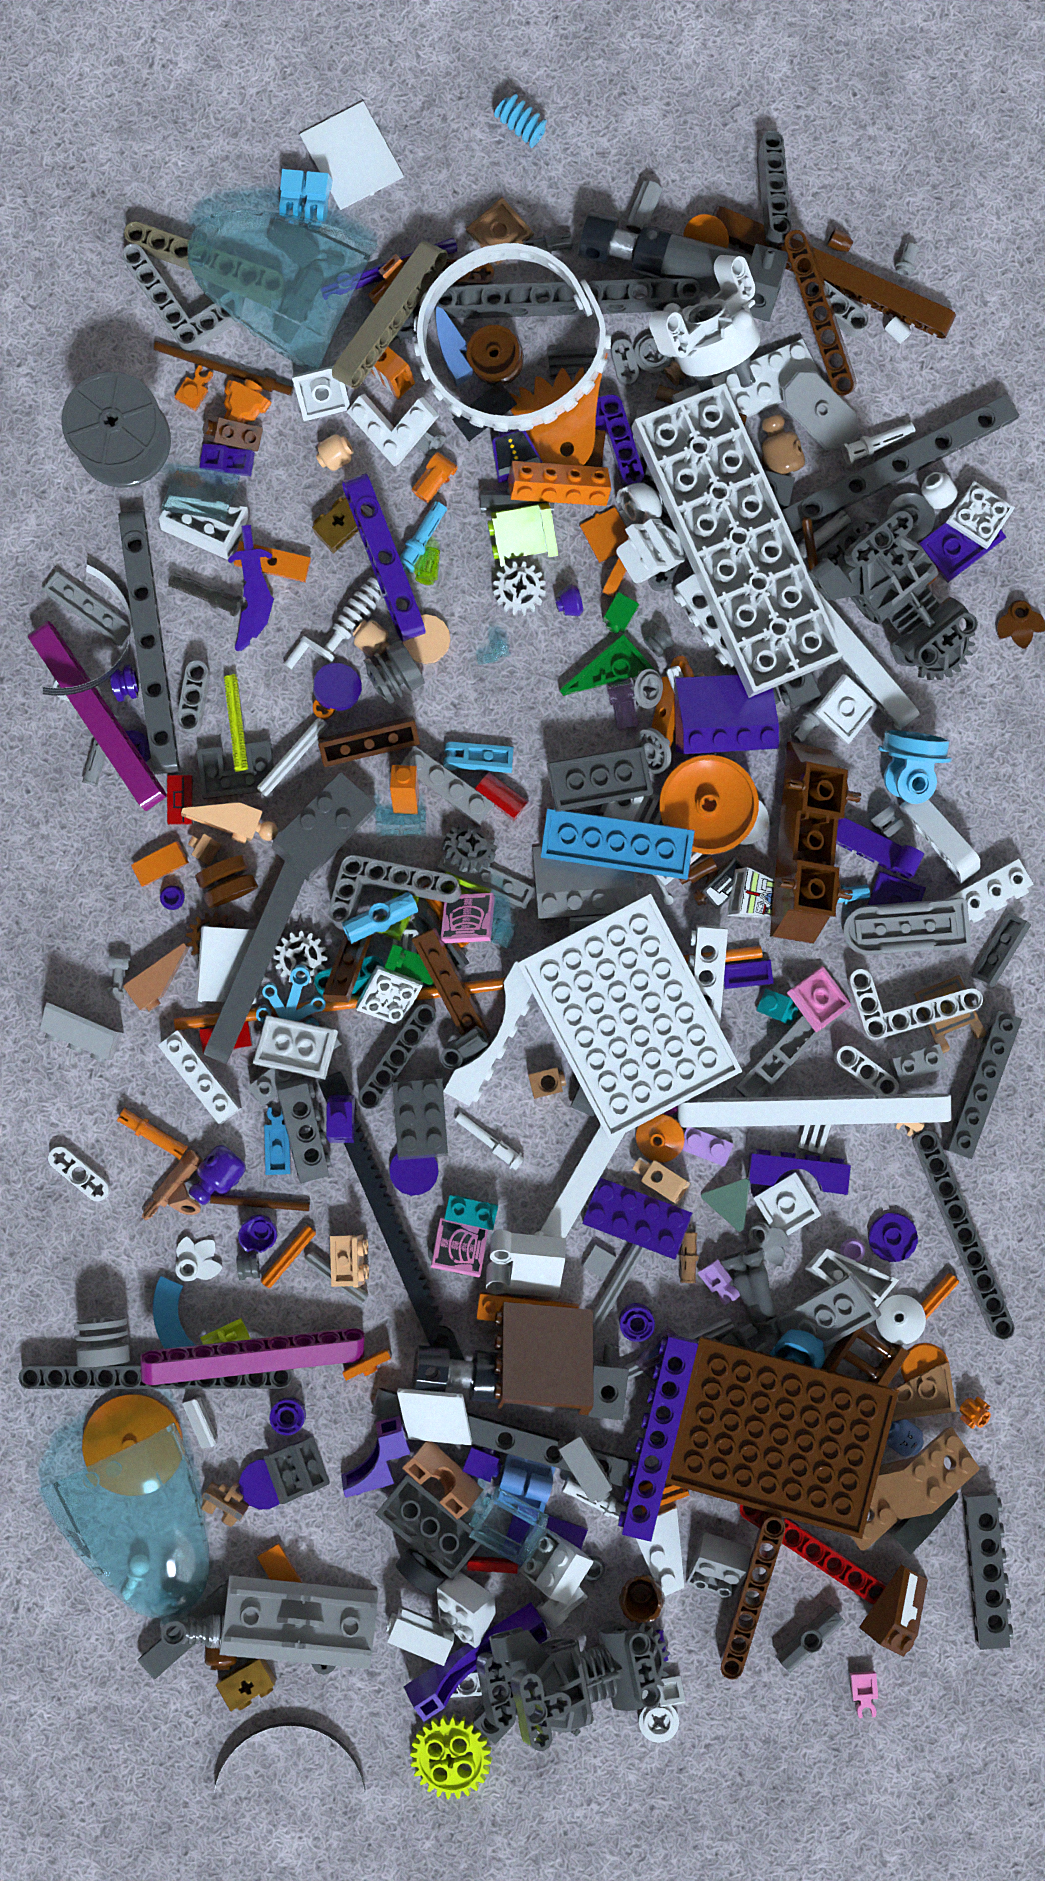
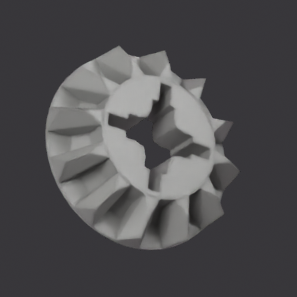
M647 335L636 344L634 350L636 362L642 371H647L651 374L663 372L665 367L670 366L673 356L668 357L659 353L657 356L658 361L652 357L646 358L649 355V346L654 352L659 351L653 335Z
M645 669L638 671V676L633 678L635 684L631 687L634 691L632 699L636 700L637 706L646 709L653 708L658 704L662 696V679L655 670ZM648 686L651 690L643 691V687Z

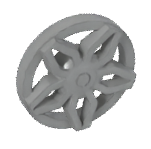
M653 728L640 731L635 738V747L644 745L649 772L658 774L667 770L672 764L669 747L670 741L668 738H665L658 730ZM646 733V737H645V740H646V741H642V738H643L644 734Z

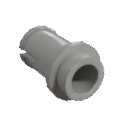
M910 242L904 244L900 261L896 263V272L899 275L910 276L914 272L915 267L913 265L919 251L918 245Z

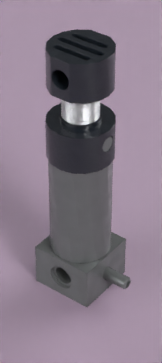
M595 211L589 212L580 239L578 257L607 265L611 255H615V257L632 261L631 272L633 274L651 279H694L699 283L700 291L716 295L721 289L714 272L715 260L720 255L742 256L748 264L755 284V293L751 299L755 300V304L750 308L753 318L770 322L781 288L788 252L756 244L751 255L678 235L672 231L644 224L640 234H634L618 229L619 218Z
M606 1343L604 1345L603 1361L593 1360L594 1406L587 1415L588 1417L623 1420L629 1369L621 1363L612 1362L613 1344ZM418 1345L413 1364L412 1390L445 1392L447 1386L461 1387L469 1390L470 1401L498 1404V1399H494V1385L498 1383V1374H494L495 1359H498V1352L475 1350L471 1361L450 1359L449 1348ZM429 1367H436L433 1374H425ZM607 1385L606 1391L601 1393V1389ZM528 1405V1406H538V1407H547V1408H557V1409H566V1410H576V1411H578L577 1408H565V1407H552V1406Z

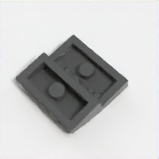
M314 1437L296 1442L264 1456L280 1504H286L304 1494H310L330 1484Z

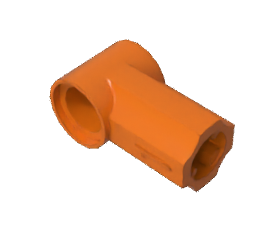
M440 452L435 453L428 462L426 471L411 489L412 492L424 502L429 503L441 486L449 482L450 475L456 473L458 466Z

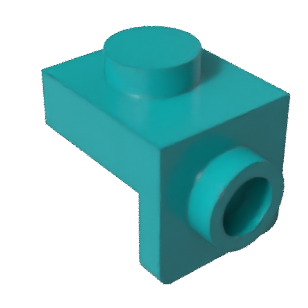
M765 989L756 1011L790 1026L792 1021L796 1019L799 1009L790 997Z

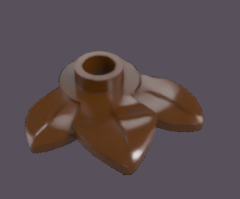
M1017 600L1011 603L1007 614L999 619L997 625L999 639L1011 636L1014 643L1022 649H1026L1029 646L1034 632H1045L1043 616L1032 611L1030 604L1024 600ZM1016 609L1023 610L1024 614L1022 617L1016 615Z

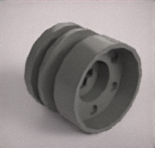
M400 639L385 647L388 659L384 660L379 653L374 654L378 665L374 666L369 657L363 660L371 683L378 694L389 705L395 702L390 691L394 690L399 698L403 697L400 685L405 684L412 692L425 684L418 667Z

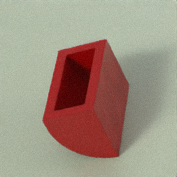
M490 772L475 788L476 791L493 802L495 808L513 821L517 819L529 803V801Z

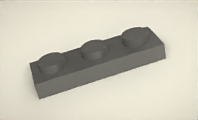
M1008 913L971 976L975 980L994 988L1031 927V924L1022 918Z

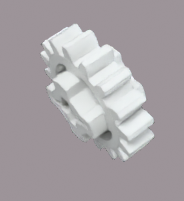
M513 562V568L510 569L505 565V573H497L500 581H494L493 586L499 589L493 591V595L496 597L500 596L497 604L502 605L504 603L505 612L511 608L513 609L514 616H516L518 610H521L523 616H525L526 609L529 608L534 612V604H542L539 596H545L546 591L540 588L545 587L546 582L539 581L542 573L538 572L535 574L534 565L528 569L526 568V562H523L521 567H518L517 563ZM517 574L515 578L508 580L511 575ZM526 576H529L534 581L535 586L528 582ZM522 579L523 590H521L517 598L516 587H518ZM503 591L512 596V602L506 598ZM525 598H532L530 601L521 604L522 600H524Z
M300 931L299 937L290 933L289 941L285 938L281 939L284 943L283 947L276 946V949L280 951V955L274 956V959L280 960V963L275 967L276 969L284 970L280 975L282 978L287 975L290 976L291 970L298 965L295 955H301L302 952H305L304 956L307 958V961L301 962L300 965L314 968L310 971V984L312 983V976H316L319 969L326 970V967L322 965V961H327L328 957L322 956V953L327 949L326 947H319L320 939L313 941L312 933L307 938L303 931ZM303 942L296 949L289 948L294 943ZM312 946L317 952V960L311 956L310 950ZM285 956L290 958L292 963L291 970L286 966ZM301 971L296 972V975L299 978H303L305 976V974L299 975Z

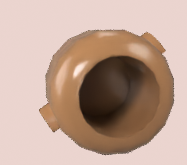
M778 414L762 420V428L769 437L763 441L761 446L763 453L762 463L768 468L769 472L784 475L802 469L805 465V456L797 434L793 431L785 432L784 418Z

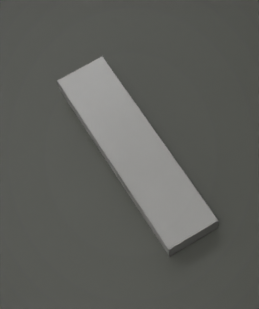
M56 570L42 588L45 593L119 647H122L130 637V623Z
M446 851L443 852L436 867L443 872H451L489 888L494 896L524 910L526 909L536 887L491 866L488 869L483 867L481 872L473 868L472 872L469 873L465 867L460 871L459 865L455 864L452 866V858H445Z

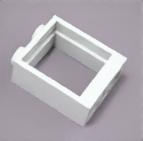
M400 1607L397 1614L392 1612L385 1633L389 1634L387 1643L444 1666L454 1642V1633L451 1630H447L441 1624Z

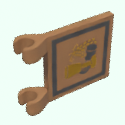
M957 975L918 991L914 995L917 1002L921 1003L966 990L960 975ZM966 994L964 997L965 1004L969 1007H974L969 995ZM942 1001L940 1009L943 1013L950 1014L952 1012V1005L947 1001ZM920 1008L926 1021L929 1016L927 1010ZM976 1011L927 1025L934 1043L940 1044L943 1054L950 1050L944 1034L970 1024L975 1039L986 1036V1031Z

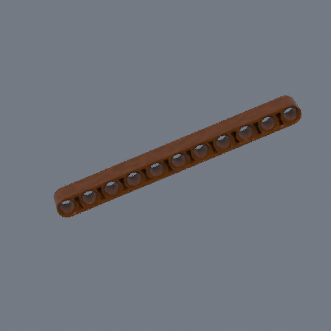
M722 206L715 208L713 216L720 219L725 225L729 235V244L734 246L737 244L740 249L753 254L756 244L774 248L766 243L763 224ZM792 238L793 247L798 249L803 245V242ZM785 244L780 248H774L787 252ZM813 247L824 281L843 295L848 294L849 298L866 306L870 304L871 308L886 315L892 314L893 318L898 317L908 325L914 324L915 328L928 334H936V337L939 339L947 337L956 317L954 311ZM788 256L785 269L794 273ZM807 258L802 259L800 262V269L805 273L811 269V262Z

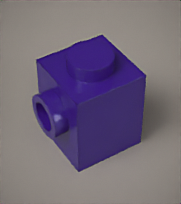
M472 1444L462 1471L491 1482L492 1477L497 1478L502 1466V1463L498 1462L500 1455L495 1454L497 1450L483 1446L481 1448Z

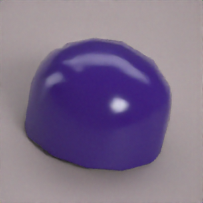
M253 1215L247 1218L242 1223L238 1232L239 1243L247 1252L258 1251L262 1253L271 1248L278 1237L276 1224L265 1215Z

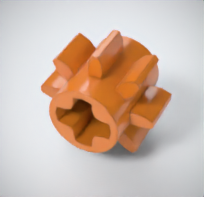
M979 1396L975 1400L971 1397L967 1398L960 1406L959 1411L963 1414L960 1419L971 1429L975 1425L981 1428L990 1420L991 1413L988 1411L990 1405Z

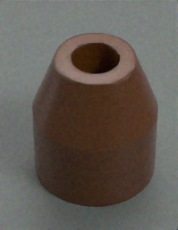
M837 228L833 230L827 242L828 247L840 252H848L853 244V240L849 235Z

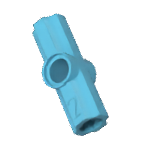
M407 892L385 903L374 904L370 910L343 922L342 927L352 944L375 932L388 930L392 924L417 913L418 908L412 894ZM378 914H383L386 916V919L377 921L374 917Z

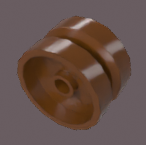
M487 325L478 329L471 336L467 345V359L470 367L482 382L490 386H494L498 382L506 385L519 376L524 365V354L516 336L509 329L501 325Z
M244 854L219 861L195 875L200 888H211L203 896L208 908L227 904L258 888L253 875H242L250 867Z

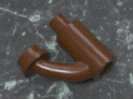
M710 854L690 865L687 880H679L682 885L690 880L693 884L707 876L706 885L718 874L717 870L719 869ZM699 888L696 889V892L692 894L698 906L707 905L705 901L707 899L706 896L700 892Z

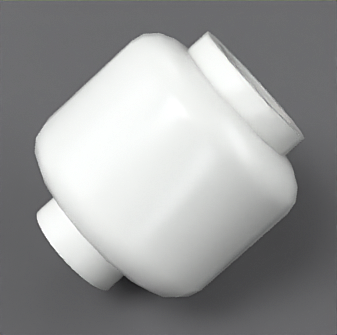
M935 472L924 479L921 487L922 495L933 509H945L952 505L957 496V488L949 475Z

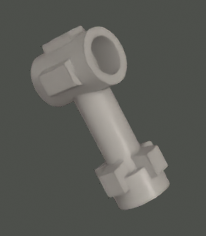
M115 953L109 956L108 967L109 969H114L113 986L107 988L109 999L124 1000V995L127 994L126 990L122 988L124 970H130L131 956L126 955V953Z

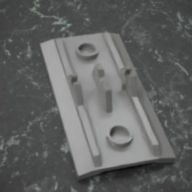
M229 1575L219 1655L370 1669L378 1591Z

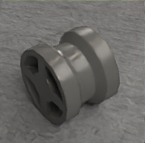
M659 626L654 629V633L651 636L643 639L646 646L658 657L664 654V650L667 647H671L674 644L672 638Z
M252 1254L250 1257L237 1256L236 1263L239 1281L245 1280L247 1277L260 1278L258 1254Z

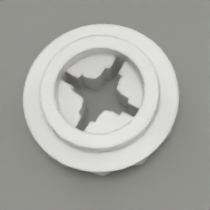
M659 1703L653 1708L644 1707L639 1715L640 1730L650 1741L657 1743L668 1741L678 1730V1714L673 1706L660 1707ZM652 1714L657 1717L665 1716L663 1722L666 1729L659 1724L653 1727L654 1719Z

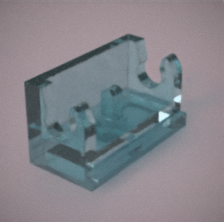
M418 809V814L393 813V810H377V837L427 836L426 809Z

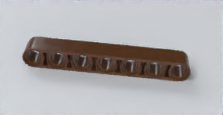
M792 230L785 237V246L832 389L838 395H848L856 388L857 381L810 237L803 230ZM796 234H800L803 238V245L798 249L792 245V238ZM804 258L809 259L811 262V269L807 273L800 269V262ZM811 282H815L819 286V292L816 296H811L808 293L807 288ZM819 306H823L827 310V316L824 320H819L815 315V311ZM826 330H831L835 334V339L831 344L826 343L823 339V334ZM834 353L841 355L843 359L840 367H835L831 363V357ZM841 377H846L850 381V388L846 391L839 387L838 383Z
M765 1512L762 1517L751 1553L748 1573L743 1581L721 1654L720 1670L727 1679H737L743 1673L784 1537L785 1517ZM771 1520H777L780 1525L773 1528L767 1523ZM766 1543L773 1546L769 1551H764L760 1547ZM757 1567H762L766 1572L757 1574L753 1570ZM753 1590L758 1592L759 1595L757 1597H749L747 1592ZM742 1614H749L752 1618L745 1621L740 1616ZM741 1637L745 1641L741 1644H737L733 1641V1639ZM735 1661L738 1665L730 1667L726 1662Z

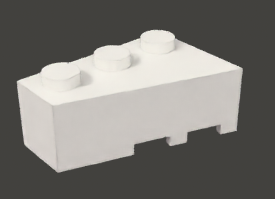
M169 498L159 517L162 531L228 560L242 533L241 526L246 525L249 517L247 507H226L224 504L216 503V505L202 504L201 501Z
M829 1249L820 1250L805 1268L825 1288L853 1272L876 1307L899 1281Z

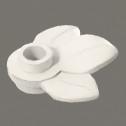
M187 1236L180 1241L176 1250L179 1261L176 1264L175 1271L181 1280L192 1281L196 1278L208 1280L215 1277L222 1270V1266L212 1260L215 1254V1241L203 1240L194 1244ZM186 1264L192 1265L193 1270L191 1273L184 1271Z

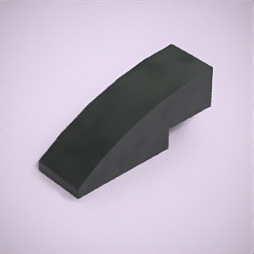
M954 1493L932 1514L903 1519L890 1534L911 1555L942 1521L959 1496Z

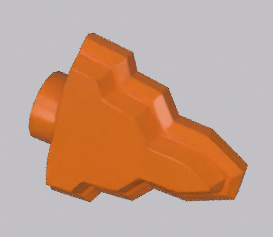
M245 379L244 383L241 384L228 380L224 389L227 395L224 402L227 410L224 419L246 424V422L254 421L260 413H266L272 402L261 395L263 389L255 382Z

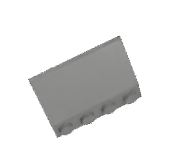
M542 846L532 847L538 920L612 914L637 901L633 871L541 858Z

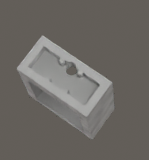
M577 1429L559 1440L558 1450L591 1503L595 1500L601 1502L609 1497V1491L613 1489L611 1480L581 1431Z

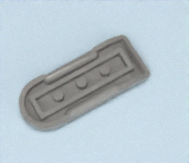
M958 897L943 900L862 906L855 909L847 918L844 925V937L850 948L862 955L967 948L971 944L968 903L966 899Z

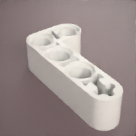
M929 800L919 804L905 801L899 806L907 820L946 862L947 871L953 873L958 884L961 885L980 870V858Z

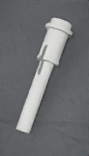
M460 1113L456 1117L455 1121L493 1149L492 1153L509 1165V1169L517 1170L525 1160L521 1156V1152L518 1154L502 1140L498 1142L464 1114Z

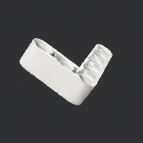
M858 969L848 979V986L863 1034L869 1040H879L971 1013L977 1010L983 1002L981 993L977 989L971 988L883 1014L871 974L867 970ZM856 975L865 977V987L860 988L854 984L853 979ZM966 994H971L975 997L976 1004L974 1007H969L965 1004L964 997ZM867 998L873 1002L874 1008L872 1011L862 1009L861 1001ZM942 1001H947L952 1005V1012L950 1014H945L941 1011L940 1004ZM918 1008L927 1010L929 1016L926 1021H921L917 1018L916 1011ZM900 1015L904 1018L905 1024L902 1028H897L893 1025V1016ZM871 1022H876L880 1025L881 1032L879 1035H873L869 1032L868 1026Z

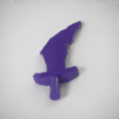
M251 525L241 526L244 551H237L228 558L229 563H233L236 560H241L243 577L246 581L243 597H245L248 603L246 610L241 612L238 639L235 645L236 651L244 650L250 645V640L257 638L268 624L274 598L271 596L263 576L260 557L271 559L273 555L262 549H254Z

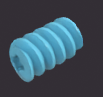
M517 94L511 98H505L496 108L494 117H500L501 123L507 124L508 129L515 130V135L518 137L522 136V141L525 143L529 142V147H535L545 133L547 120L544 119L539 123L540 114L536 113L531 116L533 110L531 106L524 110L523 108L526 103L524 100L517 104Z

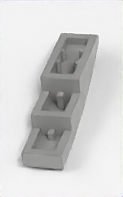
M802 1015L734 1088L743 1097H760L797 1060L823 1030L815 1032L804 1015Z

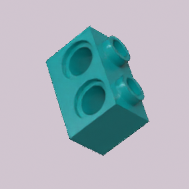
M450 1194L444 1220L493 1230L499 1205Z

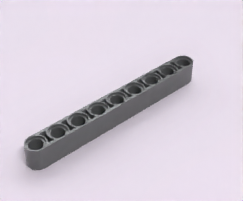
M286 861L203 1054L225 1064L228 1063L305 881V878Z
M922 1130L920 1133L917 1132L913 1137V1146L990 1334L1002 1340L1009 1339L1014 1334V1323L937 1135L931 1131ZM924 1135H928L931 1139V1144L926 1149L920 1145V1139ZM933 1158H937L940 1161V1168L935 1172L929 1166ZM943 1181H947L950 1186L949 1192L945 1195L939 1192V1185ZM956 1204L959 1208V1214L951 1218L948 1210L950 1206ZM961 1228H967L969 1233L964 1241H960L958 1238V1232ZM971 1251H976L978 1254V1259L974 1264H969L967 1256ZM985 1274L987 1283L985 1286L979 1287L977 1285V1278ZM994 1297L997 1305L993 1310H988L986 1303L988 1299ZM1004 1321L1006 1329L1003 1333L998 1334L996 1332V1325L998 1322Z

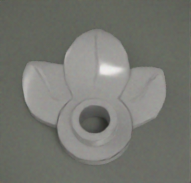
M765 1222L754 1223L749 1229L748 1236L750 1242L746 1251L753 1248H763L764 1257L762 1262L766 1259L777 1266H782L786 1256L783 1247L790 1243L788 1235L782 1229L771 1228ZM759 1230L764 1232V1238L760 1237Z

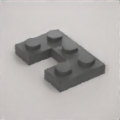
M271 742L247 743L248 769L240 772H235V770L225 771L222 747L198 749L197 757L202 798L211 799L260 793L257 786L274 768Z

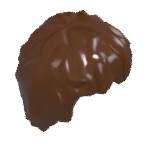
M642 1574L627 1580L619 1595V1605L623 1614L631 1622L646 1623L647 1621H655L659 1617L665 1603V1595L661 1585L648 1574Z

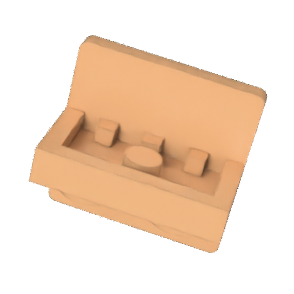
M364 1234L330 1236L331 1287H360L365 1284V1279H369V1265L365 1264L364 1255L368 1254L369 1246L368 1239H364Z

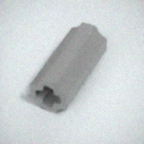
M643 181L626 224V228L631 232L640 234L644 224L649 225L663 190L658 183Z

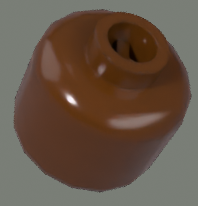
M205 1646L204 1662L207 1666H211L210 1670H231V1666L236 1664V1656L219 1655V1648H207Z

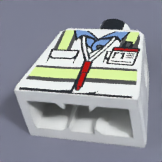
M748 867L736 869L727 915L751 918L771 917L775 880Z

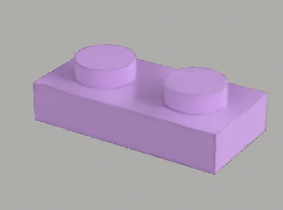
M686 1127L684 1132L685 1143L682 1150L725 1167L733 1143L698 1129Z

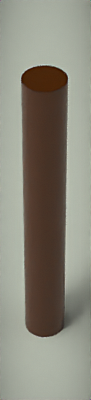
M810 517L801 519L810 571L818 564L812 521Z

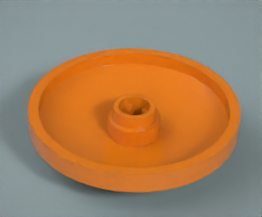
M703 755L681 763L671 772L660 794L659 809L663 825L695 830L692 852L719 854L736 847L749 835L757 820L759 799L753 780L740 765L725 757Z
M143 1394L120 1395L101 1405L89 1419L82 1439L84 1461L93 1478L104 1488L114 1493L128 1496L146 1494L162 1486L175 1472L183 1451L182 1430L173 1412L161 1401Z

